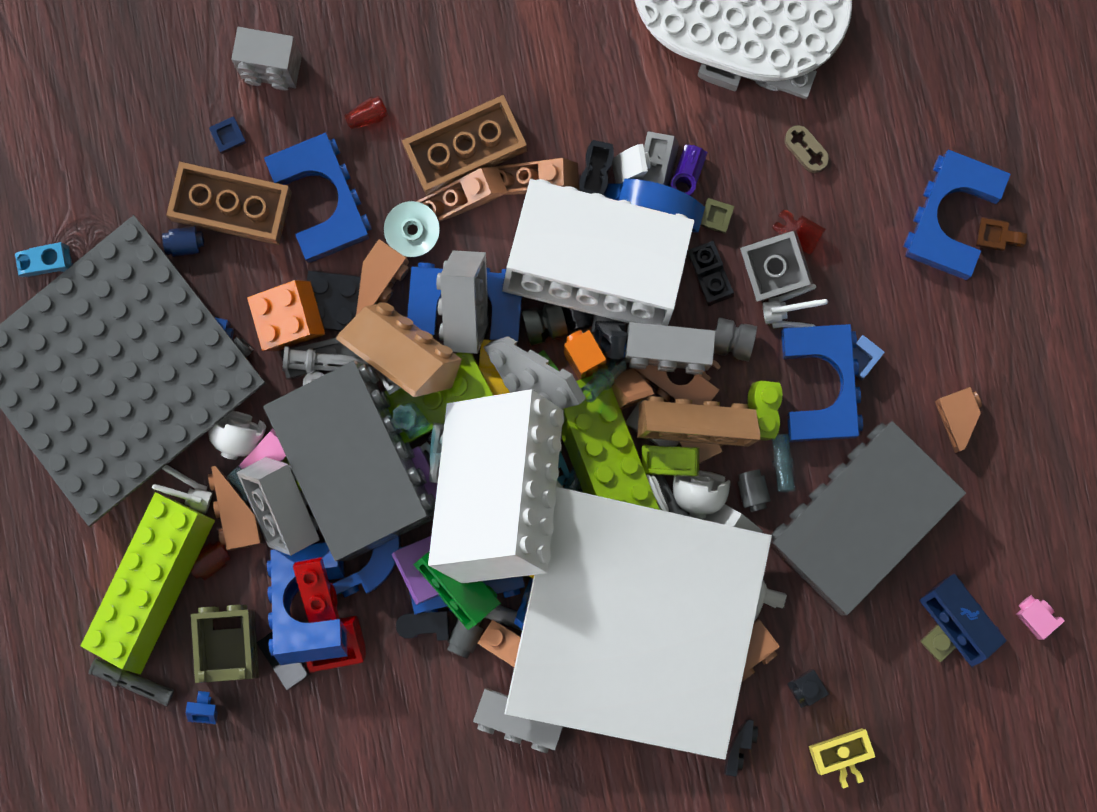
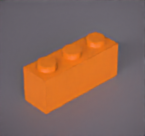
M578 330L567 337L568 341L564 344V355L578 380L599 374L605 370L606 358L590 330L585 333L582 330Z

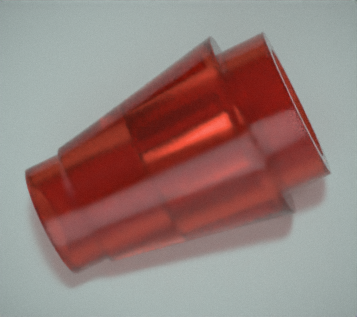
M370 96L349 111V113L345 114L346 121L351 129L382 122L383 118L388 116L380 96L375 98Z

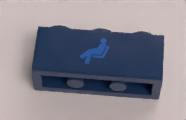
M955 574L939 582L919 599L971 667L988 659L1007 641Z

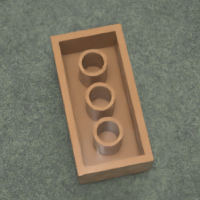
M504 95L402 140L403 147L426 196L480 168L494 167L527 152V144Z
M179 162L166 216L173 222L279 245L292 191L287 185Z

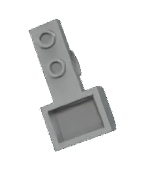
M703 63L698 72V77L704 81L731 91L737 90L741 79L740 75ZM813 70L800 77L781 81L750 80L755 81L756 84L773 91L781 90L807 99L817 71Z

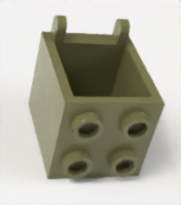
M241 604L228 605L227 611L219 612V607L198 608V613L191 614L195 683L259 678L255 610H247V605ZM241 618V628L214 630L213 619Z

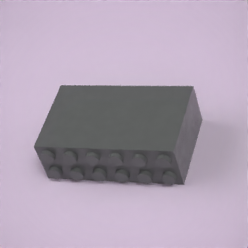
M355 360L263 406L335 561H350L433 520L436 502L433 494H428L424 486L427 483L424 473L420 468L416 469L412 458L415 455L408 442L404 443L400 435L403 432L400 422L396 417L392 418L388 408L391 407L387 395L384 391L380 392L376 384L379 381L376 371L372 366L368 367L367 364Z
M893 421L887 425L883 422L877 425L867 436L870 441L866 445L862 442L847 456L851 461L847 465L844 463L839 464L828 475L831 481L827 485L824 483L819 485L809 495L812 500L807 505L804 503L800 504L789 515L792 521L788 525L783 523L778 526L771 534L773 540L770 542V547L840 616L848 615L966 494Z

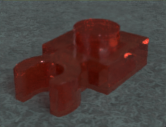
M782 210L779 217L786 221V225L776 222L772 228L778 233L797 231L802 250L811 255L826 229L804 216H801L796 221L791 212Z

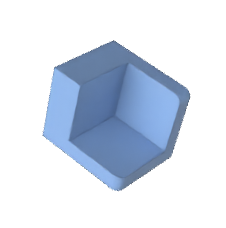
M864 335L856 342L857 347L853 348V359H858L859 375L856 377L861 381L885 353Z

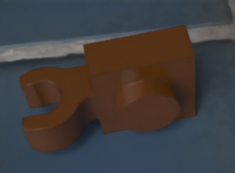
M982 217L976 246L1000 251L1005 250L1006 243L1016 247H1024L1026 245L1027 233L1009 231V222Z

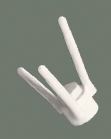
M815 284L778 297L769 298V302L762 303L765 324H772L773 328L815 326L814 324L782 321V319H787L788 311L826 305L828 300H814L786 305L783 302L816 288Z
M165 465L162 468L163 470L195 490L189 489L187 494L157 484H153L152 488L185 499V505L190 506L189 508L206 514L212 498V492L207 491L208 486L198 484L177 470Z

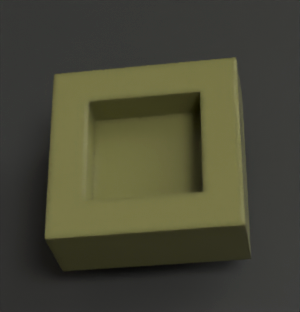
M708 198L700 226L726 234L734 206Z
M938 624L920 640L922 645L938 662L944 660L956 648Z

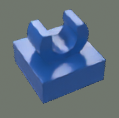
M198 691L197 703L187 702L185 713L188 722L216 725L218 712L216 705L211 704L210 692Z

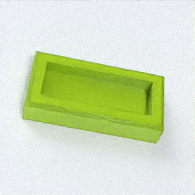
M643 445L642 466L645 474L698 476L699 447Z

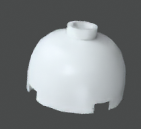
M231 411L208 430L209 439L214 447L222 452L221 455L223 457L236 460L238 456L249 455L263 440L266 429L264 422L259 420L257 425L251 422L252 416Z
M699 471L698 476L674 475L673 495L675 501L683 510L690 512V517L704 519L707 514L719 511L727 501L730 480L725 482V477L706 471Z

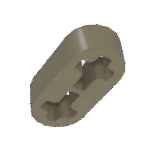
M797 125L787 131L784 139L785 145L802 166L812 173H819L824 170L829 160L828 153L808 129ZM792 133L795 135L801 133L804 136L802 143L806 148H803L798 142L795 144L791 142L793 139ZM808 150L814 156L821 155L820 166L817 163L813 165L809 163L811 156L808 154Z

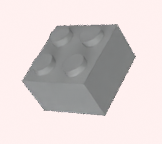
M791 231L740 248L757 301L813 284L797 231Z

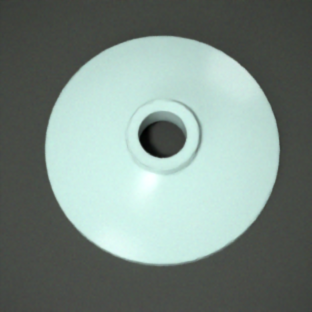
M408 201L395 206L387 215L384 223V235L387 243L391 248L406 257H418L427 253L434 247L439 237L440 226L437 216L428 206L420 202ZM410 225L417 226L418 231L415 235L408 233Z

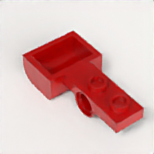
M322 557L295 562L293 570L309 623L340 619L337 611L336 590L334 585L329 583ZM357 616L340 619L347 630L348 656L306 662L309 673L364 662L366 648Z

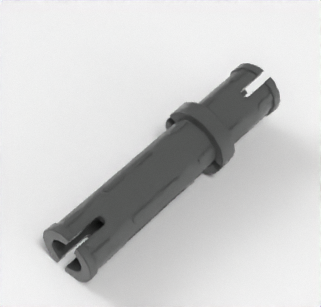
M97 657L89 669L88 674L110 682L111 686L115 688L120 686L166 707L174 693L173 689L164 687L129 671L122 670Z

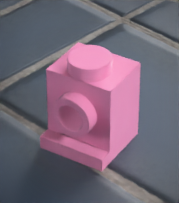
M1032 595L1019 604L1021 610L1016 613L1038 640H1044L1064 622L1062 617L1054 618L1052 616L1055 612L1045 600L1040 602Z

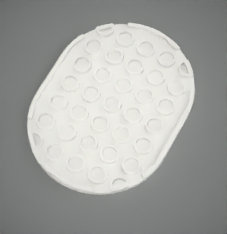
M635 0L639 15L647 29L660 43L671 51L718 69L762 81H781L797 78L824 64L842 43L849 27L852 12V0Z

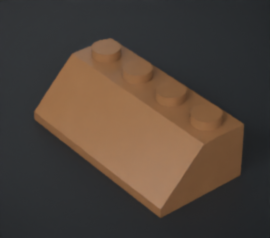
M384 302L365 306L337 336L339 342L413 397L452 388L462 361L460 357L453 353L451 348L440 344L430 333L418 328L411 319L403 317L394 310L392 305Z
M655 396L647 397V400L639 404L637 438L749 447L760 440L756 410L748 409L747 404L734 403L731 404V407H720V402L704 401L703 405H695L689 399H675V403L664 402L663 397Z

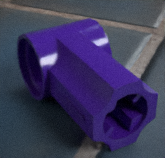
M685 144L670 187L676 189L675 185L677 183L684 182L690 188L685 193L692 197L708 152L698 146Z

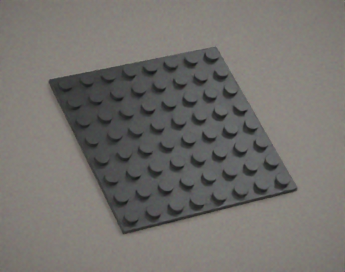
M134 215L0 324V408L89 527L266 384Z

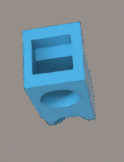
M62 242L29 248V250L15 253L18 276L20 277L37 276L57 271L64 272L72 266L69 246Z

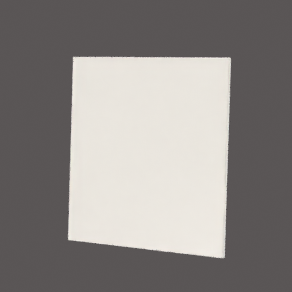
M556 487V504L553 514L554 529L551 535V559L549 561L548 573L537 574L533 578L504 714L725 760L772 535Z

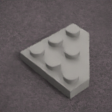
M509 336L491 341L484 346L490 361L494 364L510 393L532 389L561 409L579 405L586 399L571 373L564 369L559 372L549 366V360L532 350L528 352L517 347V341Z

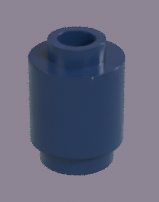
M196 226L169 229V232L162 233L163 247L166 255L172 254L173 257L197 254L200 253V247H205L202 230L197 231Z

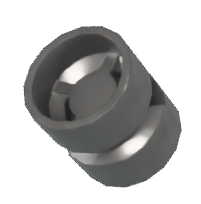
M719 317L715 329L714 354L726 356L729 352H732L736 359L749 362L757 326L741 324L739 327H736L734 321Z

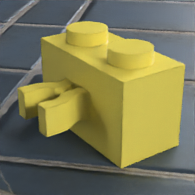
M862 728L808 746L817 773L824 775L839 769L842 788L849 787L846 781L848 775L846 771L847 766L850 772L856 776L857 783H861L864 780L861 773L855 768V764L875 757L867 731Z

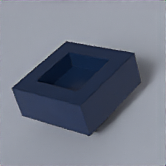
M234 116L209 127L221 154L246 143Z

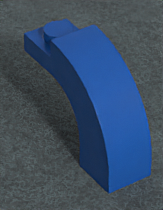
M624 179L623 184H608L605 197L617 201L627 200L633 205L673 215H685L687 218L694 220L692 232H699L705 207L693 197L677 189L646 180Z
M401 536L374 548L370 561L362 570L333 583L336 594H343L344 598L359 592V585L363 586L367 594L380 587L396 567L391 554L401 547Z

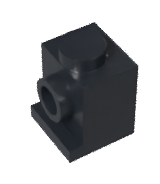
M813 669L787 683L801 708L806 705L811 706L829 695Z

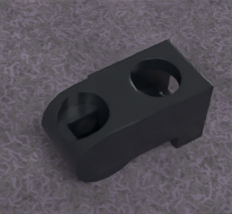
M596 321L594 339L603 355L613 359L625 358L628 333L625 332V324L615 321Z
M448 612L404 614L398 618L396 630L401 637L408 639L414 638L419 634L437 633V641L449 640Z

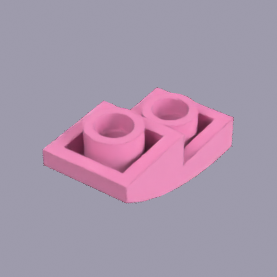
M273 428L239 465L241 469L265 457L280 462L286 457Z

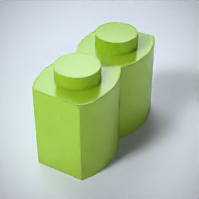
M758 381L751 385L748 392L749 409L756 410L760 440L775 439L779 431L780 417L777 410L781 405L783 394L781 384L778 382Z

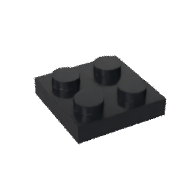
M308 271L307 281H311L323 328L326 330L342 331L356 316L361 277Z

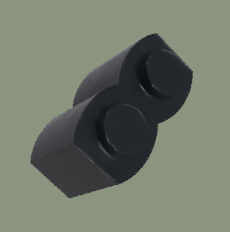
M596 140L589 144L585 158V170L580 178L579 191L589 194L599 193L605 196L608 174L612 168L614 158L613 144Z

